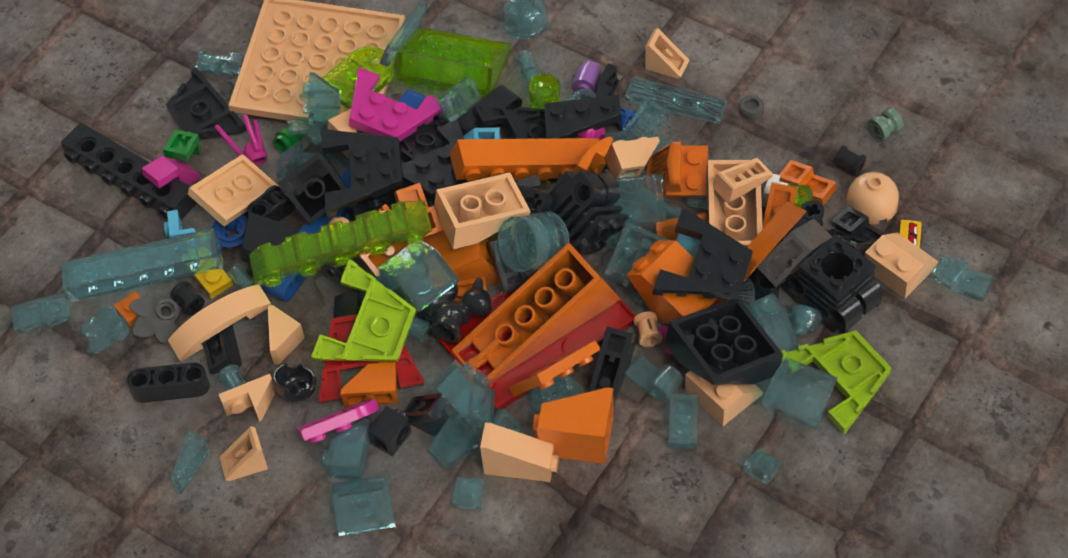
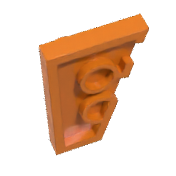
M596 340L587 343L554 361L551 365L531 374L529 378L515 383L509 389L514 397L536 387H539L541 391L555 383L553 378L557 375L561 379L574 372L572 366L578 364L581 367L593 360L591 355L601 349Z

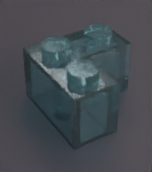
M626 222L603 277L627 287L630 280L626 274L633 268L634 262L644 257L650 251L653 243L658 240L668 239Z

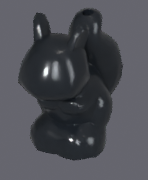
M480 277L476 278L472 288L463 294L461 301H454L458 295V285L451 280L444 284L445 287L432 289L424 297L421 306L423 316L432 323L431 330L441 340L450 344L458 343L462 337L460 325L469 322V315L485 317L492 310L491 297L483 289V280Z

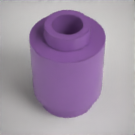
M586 61L578 67L572 83V90L578 96L588 98L595 94L601 76L600 66L595 62Z

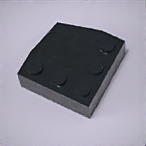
M739 297L738 299H730L670 321L664 341L667 348L680 364L713 385L756 384L774 377L778 373L784 355Z

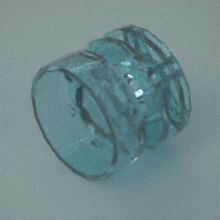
M551 211L510 217L504 221L498 234V250L501 258L507 267L515 272H528L541 268L569 243V233L565 223L557 214Z

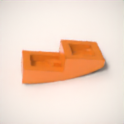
M604 138L593 145L573 171L579 172L583 170L585 172L588 167L595 170L605 158L613 138Z
M790 160L779 174L780 182L798 187L797 194L810 201H818L823 206L837 190L835 181L815 175L813 167Z

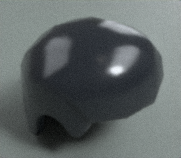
M284 363L274 371L273 382L278 395L285 401L299 402L306 400L316 390L317 379L311 369L304 367L300 363L294 368Z

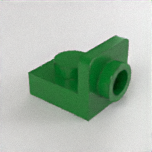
M175 129L163 149L165 157L188 162L192 154L199 155L202 151L198 134Z

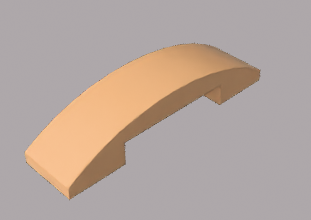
M259 284L243 288L213 302L196 313L171 335L168 342L179 361L182 362L203 349L204 347L201 343L245 316L249 320L267 310L268 306L272 304Z

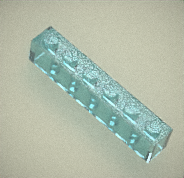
M213 228L191 234L178 235L160 241H151L138 246L125 247L107 253L103 252L85 258H76L62 263L63 289L71 302L199 274L209 270L224 268L221 241Z

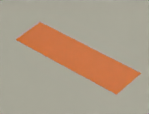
M787 201L747 246V248L753 251L744 281L807 212L806 210ZM717 298L711 306L727 301L728 299Z

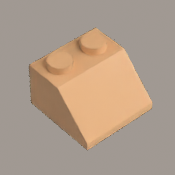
M898 232L882 235L865 252V258L876 265L874 277L904 299L939 265L936 259Z
M691 370L686 374L685 392L722 426L726 425L763 395V391L755 384L713 385Z

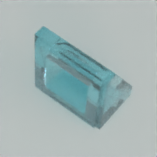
M758 449L746 459L743 471L768 485L783 465V462Z

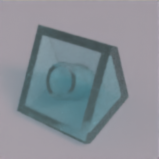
M388 474L333 483L332 500L339 536L395 527Z

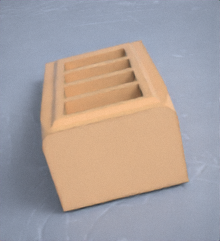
M758 158L718 172L713 187L726 202H731L772 178L773 173Z

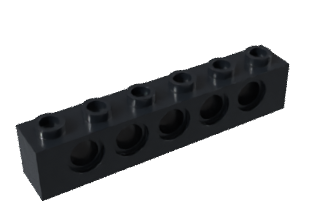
M81 122L61 141L64 156L69 162L81 165L91 175H98L106 184L118 187L128 197H135L143 206L155 209L165 219H168L167 211L178 210L182 220L197 204L188 195L189 187L191 186L175 178L161 188H158L144 177L142 173V168L150 162Z

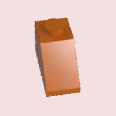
M378 362L366 365L341 389L344 408L376 398L378 405L399 404L396 363Z

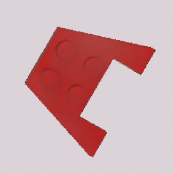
M358 314L333 318L331 320L329 337L347 343ZM404 345L399 360L396 362L400 389L423 386L424 379ZM325 361L318 398L319 403L342 400L340 372L364 368L366 365L378 363V361Z

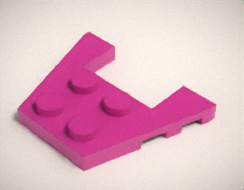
M359 67L349 126L367 134L398 137L400 142L416 132L418 126L423 123H430L437 114H444L448 103L427 95L418 109L409 107L403 102H397L385 97L381 93L373 92L379 83L380 75Z

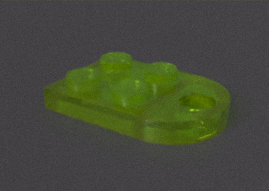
M378 47L359 48L317 82L318 89L349 110L352 108L359 67L380 75L379 83L373 90V92L378 93L390 83L394 76L393 59L388 52ZM375 59L383 60L380 64H375L372 61Z

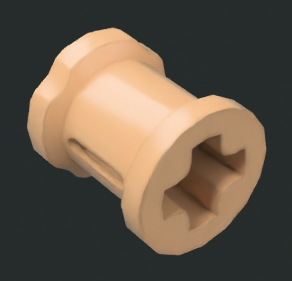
M642 312L633 319V323L638 328L640 335L638 338L639 344L643 347H653L663 340L662 334L657 329V315L654 312Z

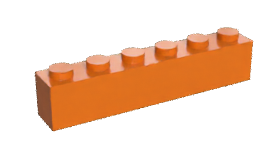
M599 138L457 139L450 152V158L456 180L471 182L505 173H511L513 179L517 181L538 175L540 180H547L549 178H559L565 171H573L585 153L599 142ZM605 158L595 170L591 167H588L587 170H593L596 175L600 174L606 165Z

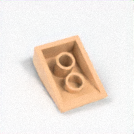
M511 173L436 190L434 207L440 224L453 249L477 244L530 214V209Z

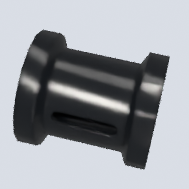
M843 145L838 150L833 165L836 167L840 165L857 177L865 165L867 156L863 154L859 156L849 151L848 147Z
M188 281L179 282L170 293L171 298L183 306V310L187 315L196 314L205 304L203 297L197 295L192 290V285Z

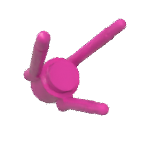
M243 115L251 142L244 146V152L239 149L219 125L215 126V129L238 156L243 154L256 166L262 165L267 161L268 155L264 148L257 120H253V131L248 115Z

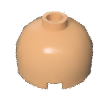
M867 172L855 178L848 189L846 205L868 216L869 224H879L881 220H890L897 212L899 192L896 184L887 175L879 172Z

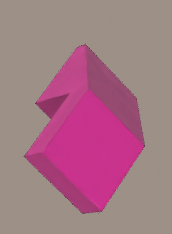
M165 156L157 158L142 168L143 176L158 188H161L175 178L188 185L200 178V174L184 161Z

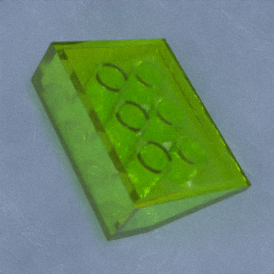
M419 27L397 52L396 79L403 80L407 84L420 83L433 89L447 88L455 93L469 92L474 93L477 97H485L497 87L512 43Z

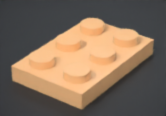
M242 154L189 187L188 195L219 223L226 226L246 213L248 205L261 196L269 187L273 185L279 187V185Z

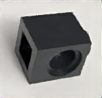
M388 406L383 409L367 430L370 444L392 457L412 432L409 417L399 409L393 410Z

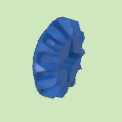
M241 215L226 226H223L216 220L211 228L213 242L217 243L220 248L227 247L229 250L235 246L241 248L244 242L248 219ZM236 229V235L231 234L230 236H228L227 231L232 232Z

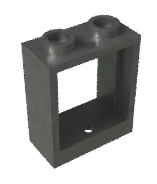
M812 219L791 231L757 268L777 287L786 281V277L809 257L811 252L816 251L832 236L815 219Z

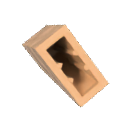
M485 422L480 446L484 474L545 482L551 481L552 472H557L559 455H554V444Z

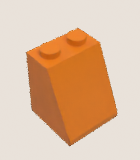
M444 230L419 239L421 248L419 249V256L423 264L422 271L429 275L425 283L426 285H430L433 288V284L446 283L450 280L476 279L479 277H485L486 286L500 284L486 244L497 240L494 235L477 244L457 249L452 248Z
M658 240L653 243L650 251L644 257L635 261L633 268L626 274L650 310L657 315V320L660 324H669L670 321L708 308L717 299L703 298L702 294H687L686 297H678L676 293H663V296L652 294L660 269L684 277L689 276L695 258L676 240Z
M607 387L542 403L540 414H535L534 438L554 444V455H559V458L605 464L614 417L613 388Z

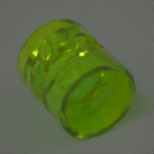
M542 73L533 76L529 80V108L545 109L544 103L561 101L560 82L555 76Z

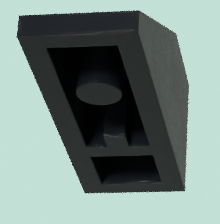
M607 326L589 392L607 387L613 388V404L615 405L632 360L638 339L637 335Z

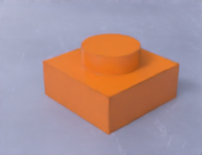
M136 291L113 305L116 312L129 327H132L139 317L129 308V305L134 300L141 298Z

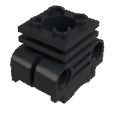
M607 169L598 175L593 170H586L585 172L583 170L579 172L565 171L558 178L554 188L549 192L553 199L551 209L545 214H538L530 223L544 240H561L560 244L562 246L570 243L578 253L584 254L586 252L596 253L602 250L607 244L606 241L623 229V223L629 216L627 214H619L623 210L621 206H613L619 200L621 190L619 184ZM538 200L536 203L541 205L542 200Z
M836 234L800 263L786 277L785 288L794 295V302L814 315L832 333H835L837 330L842 334L848 333L849 329L862 319V313L866 315L875 306L878 307L881 304L883 295L881 285L873 278L876 265Z

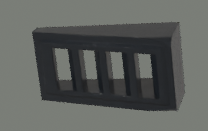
M515 235L486 243L503 292L507 293L519 289L528 280ZM508 245L509 250L499 253V247ZM512 256L513 260L502 263L501 258ZM516 266L517 270L505 273L504 268ZM519 275L520 280L508 284L507 278Z

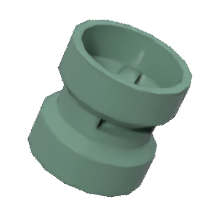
M889 107L881 113V116L871 118L867 125L871 135L876 140L884 141L890 136L891 132L896 133L901 130L904 124L900 114L894 108Z

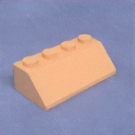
M708 160L709 224L747 247L763 229L761 184L731 202H726L713 187L716 174L750 160Z

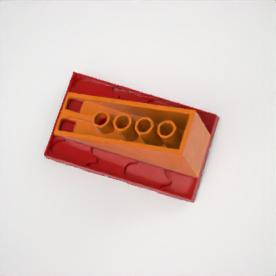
M570 243L566 244L544 266L528 275V280L519 289L507 293L502 291L491 298L492 310L485 317L469 315V322L460 325L462 337L458 343L450 344L438 338L498 410L510 406L531 391L529 390L514 397L509 389L510 386L529 378L531 374L551 365L554 361L587 343L596 340L598 346H601L607 326L625 331L634 325L633 319L636 316L634 312Z

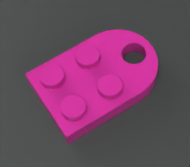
M376 398L369 399L297 427L296 431L299 438L303 441L307 440L310 443H315L326 438V432L331 430L337 433L345 431L352 427L351 422L370 415L380 408Z

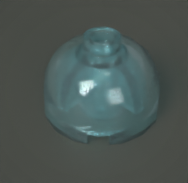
M507 0L503 5L502 25L512 37L532 39L533 35L539 32L541 35L549 26V11L544 0Z

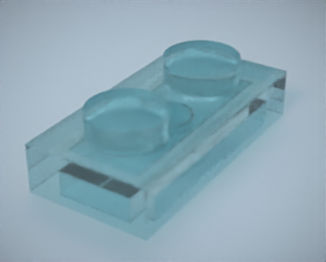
M670 394L669 448L697 449L698 395Z

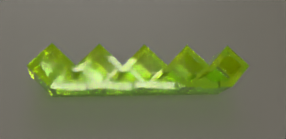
M425 200L395 203L391 205L392 210L385 212L369 211L357 215L356 221L349 223L337 221L321 226V231L314 234L302 232L286 237L284 243L272 246L271 243L260 245L249 254L255 285L266 284V287H275L282 284V281L290 274L301 273V276L304 277L316 274L317 270L325 263H336L337 266L347 265L348 260H352L361 252H371L372 255L383 254L388 251L387 248L398 241H407L408 244L419 243L423 241L424 236L432 231Z

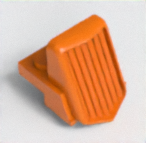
M672 142L657 150L650 157L645 173V180L650 194L656 195V200L682 201V198H707L708 146H681V142Z

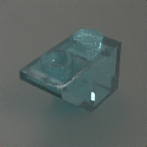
M309 72L308 82L303 83V97H307V99L304 98L303 113L308 114V124L328 125L329 119L340 114V90L316 73Z

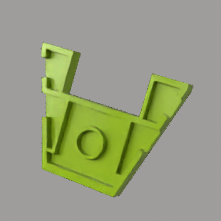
M348 260L340 281L341 284L365 292L366 295L347 343L320 334L311 358L325 361L398 362L417 311L392 290L377 281L375 277L360 268L354 261Z
M856 330L823 339V342L811 346L804 344L798 346L796 350L789 352L781 351L784 355L780 365L790 376L814 362L847 398L829 410L827 416L843 434L850 429L890 375L892 369Z

